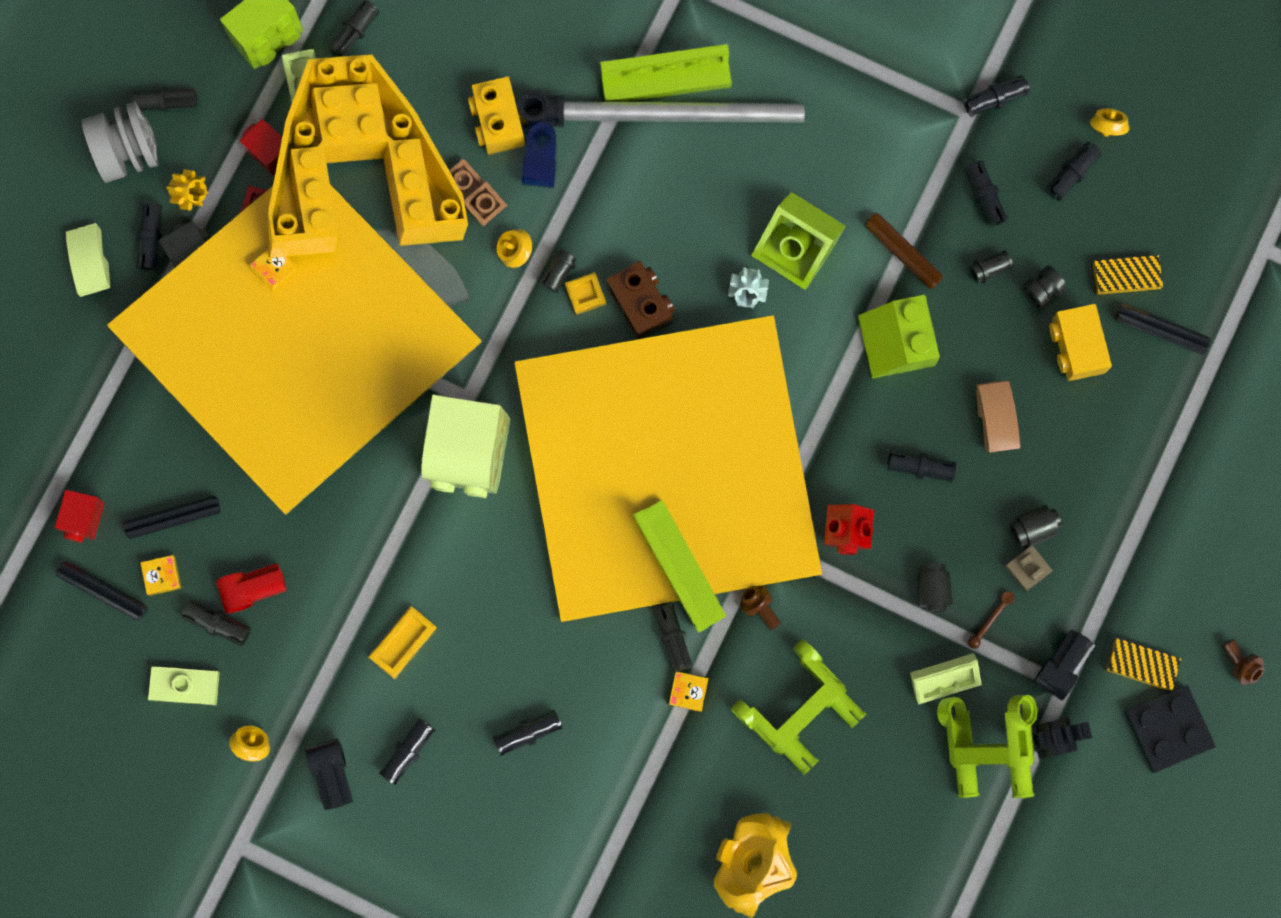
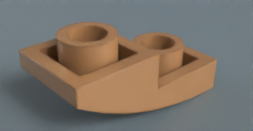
M464 158L450 170L452 177L463 194L466 211L482 227L508 206L488 182H484Z
M1002 380L976 384L978 416L983 419L985 451L990 453L1020 448L1017 415L1009 381Z

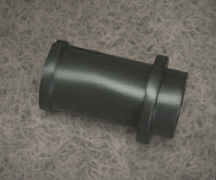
M561 249L558 254H553L554 260L540 281L543 286L555 293H558L570 270L576 268L574 263L577 259Z
M1003 250L984 260L975 259L973 264L969 266L973 280L976 283L982 282L985 284L989 278L1012 270L1013 262L1011 257L1005 258L1009 253Z

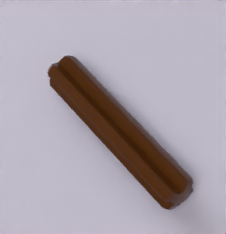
M879 213L873 214L866 221V228L929 289L935 288L942 281L943 275Z

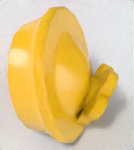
M1100 109L1090 120V125L1097 132L1102 133L1104 137L1123 135L1130 130L1127 115L1116 109Z
M519 228L503 233L497 243L498 257L505 266L510 268L523 265L530 257L532 251L530 235L525 230Z
M243 726L230 737L229 746L231 751L243 760L251 762L260 761L266 758L270 752L267 734L256 726Z

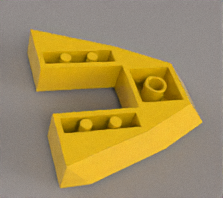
M372 54L308 59L286 118L268 208L270 258L335 252L339 233L326 164L335 162L384 159L399 246L463 240L468 226L463 194L416 111Z

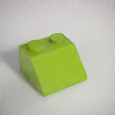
M791 192L777 207L751 256L806 290L828 258L846 226Z
M925 295L892 301L858 315L872 379L936 366L940 355Z

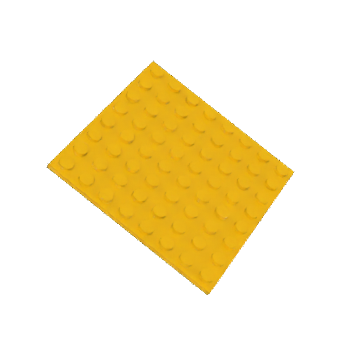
M331 185L339 233L335 252L289 256L288 258L296 265L297 270L274 291L250 270L249 266L269 248L268 208L272 186L107 324V327L284 515L288 514L482 342Z
M774 315L515 362L561 622L680 601L633 517V514L663 500L714 594L822 575Z

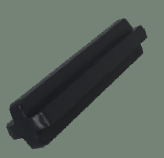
M1122 304L1116 314V321L1196 353L1204 354L1209 348L1210 337L1127 304Z
M210 496L123 522V529L125 535L129 539H133L219 514L221 507L218 498Z
M64 561L57 570L56 575L58 578L136 621H141L148 610L145 604L67 561Z

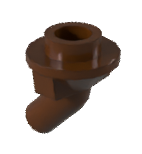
M752 586L743 593L740 608L750 617L758 613L770 631L781 625V622L768 605L773 599L765 586Z
M1230 639L1222 645L1235 666L1232 675L1242 685L1253 684L1262 677L1264 673L1263 658L1255 654L1245 658L1234 639Z

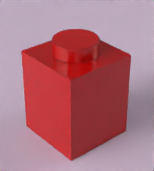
M261 119L257 124L253 123L245 129L240 143L245 152L273 176L276 173L282 136Z
M65 490L55 528L64 533L63 538L69 541L83 543L84 538L94 540L105 502L98 497Z

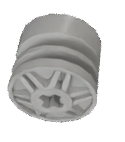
M135 101L126 104L129 119L126 118L121 107L114 108L115 124L111 125L103 112L81 120L92 158L105 183L127 176L125 164L127 160L131 161L137 172L144 170L141 159L142 155L150 168L159 165L156 151L157 143L152 128Z

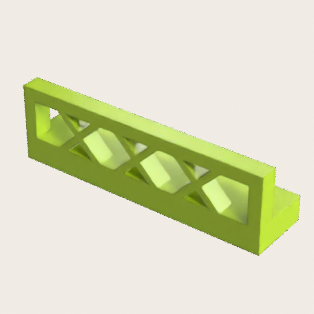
M728 44L600 62L605 102H632L732 87L728 62Z
M663 500L633 514L637 525L697 633L727 617Z

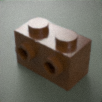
M641 260L606 279L609 292L637 340L644 339L672 324L671 313L675 309L666 294L661 296L657 290L656 285L659 282L652 268L648 267L645 269Z

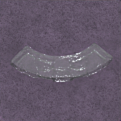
M375 230L448 306L470 300L465 285L455 268L434 247L427 243L399 246L397 233L390 230Z

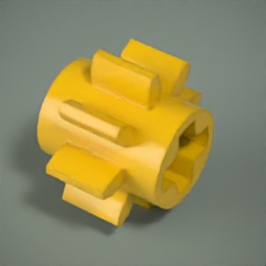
M184 169L183 174L173 173V179L166 186L171 197L169 202L178 204L180 209L191 211L192 205L202 207V201L209 192L204 183L206 178L196 176L194 170Z

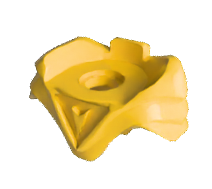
M769 813L752 814L738 821L732 840L723 839L716 855V859L723 863L714 878V887L727 907L752 918L758 905L764 899L778 891L793 886L797 872L791 861L787 846V836L791 828L790 822L781 820L777 816H771Z

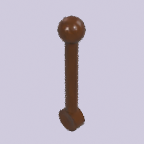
M1006 591L1001 595V602L977 634L968 639L970 648L976 649L980 646V639L1005 606L1010 605L1014 601L1015 597L1012 592Z

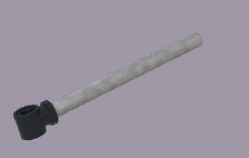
M534 90L522 94L517 103L520 123L523 128L529 131H540L545 127H564V121L804 123L805 117L804 103L564 102V95H544ZM532 106L539 107L542 110L536 116L528 115L525 111Z

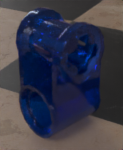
M537 123L528 132L526 155L523 160L522 185L554 188L557 143L556 132L549 124ZM540 136L546 137L547 141H545L544 146H538Z

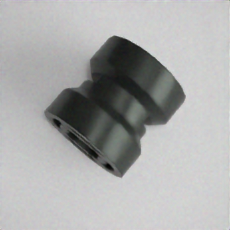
M1050 265L1040 270L1037 278L1029 279L1021 285L1026 298L1038 310H1043L1047 307L1053 296L1060 297L1068 290L1062 276Z

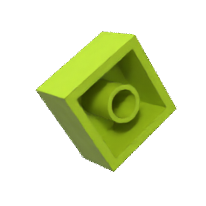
M244 0L220 19L231 43L254 70L260 65L265 66L270 63L280 49L285 45L291 46L304 31L294 6L288 0Z

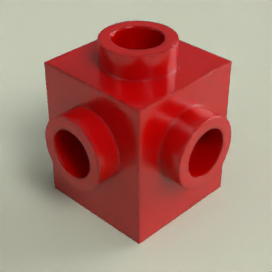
M855 504L828 505L824 545L836 547L837 553L844 555H857V550L871 549L874 510Z

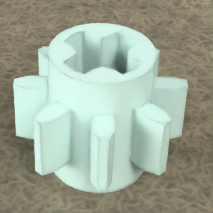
M743 267L739 275H731L728 296L735 297L738 307H751L753 309L758 301H766L769 280L762 279L759 269H746Z

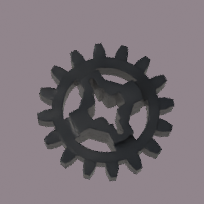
M1070 717L1031 726L1034 752H1037L1039 760L1078 751L1076 742L1092 738L1088 722L1072 725Z

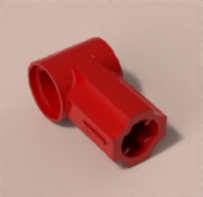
M278 563L246 574L240 572L227 575L216 581L226 614L245 610L252 607L256 601L287 591L286 582Z

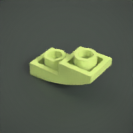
M93 223L67 231L66 241L69 261L78 295L82 297L111 288L109 262L103 256L102 234L99 226Z

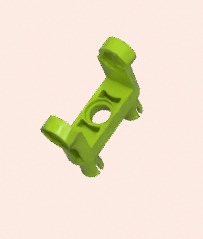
M801 639L792 649L801 659L799 663L822 687L797 712L776 730L754 707L750 708L741 699L730 709L750 730L753 729L776 754L779 753L780 756L784 754L804 776L811 768L802 758L811 767L819 760L798 740V734L825 707L828 709L832 707L851 729L867 713L845 693L847 691L846 686L822 662L823 659L808 642Z
M1015 695L1009 700L1007 712H1005L1008 743L973 744L970 711H967L964 701L958 697L943 698L938 705L937 715L941 725L947 729L950 764H952L953 768H956L958 798L980 796L976 766L980 764H1006V767H1010L1012 798L1033 797L1030 766L1035 761L1031 728L1037 717V705L1034 698L1030 695ZM1020 704L1023 707L1022 717L1020 716ZM953 705H954V708H955V718H954V720H953L952 714H951V708H952Z

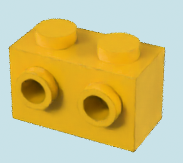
M509 76L471 85L474 96L468 97L472 116L478 115L481 126L475 127L479 146L486 145L488 155L524 147L523 131Z
M1096 304L1057 312L1052 319L1053 323L1049 324V329L1053 342H1058L1061 353L1057 355L1058 366L1061 373H1066L1067 381L1107 373L1112 365Z

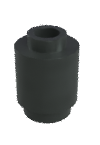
M1047 505L1016 517V521L1010 523L1012 535L1019 547L1025 545L1031 547L1059 535L1058 528L1062 526L1056 509L1050 510Z
M933 563L919 566L920 574H917L920 607L927 608V613L946 612L947 606L953 604L950 572L946 571V564Z

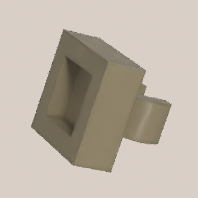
M1033 546L1027 548L1004 566L1024 592H1027L1053 571Z

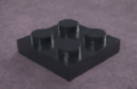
M1188 685L1124 711L1152 774L1216 747Z

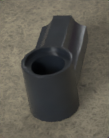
M1072 629L1069 630L1053 657L1045 662L1033 682L1063 701L1078 679L1077 673L1091 654L1095 644L1083 634Z
M336 738L306 747L307 762L313 777H316L324 810L353 803L344 769L346 767V760L340 740Z

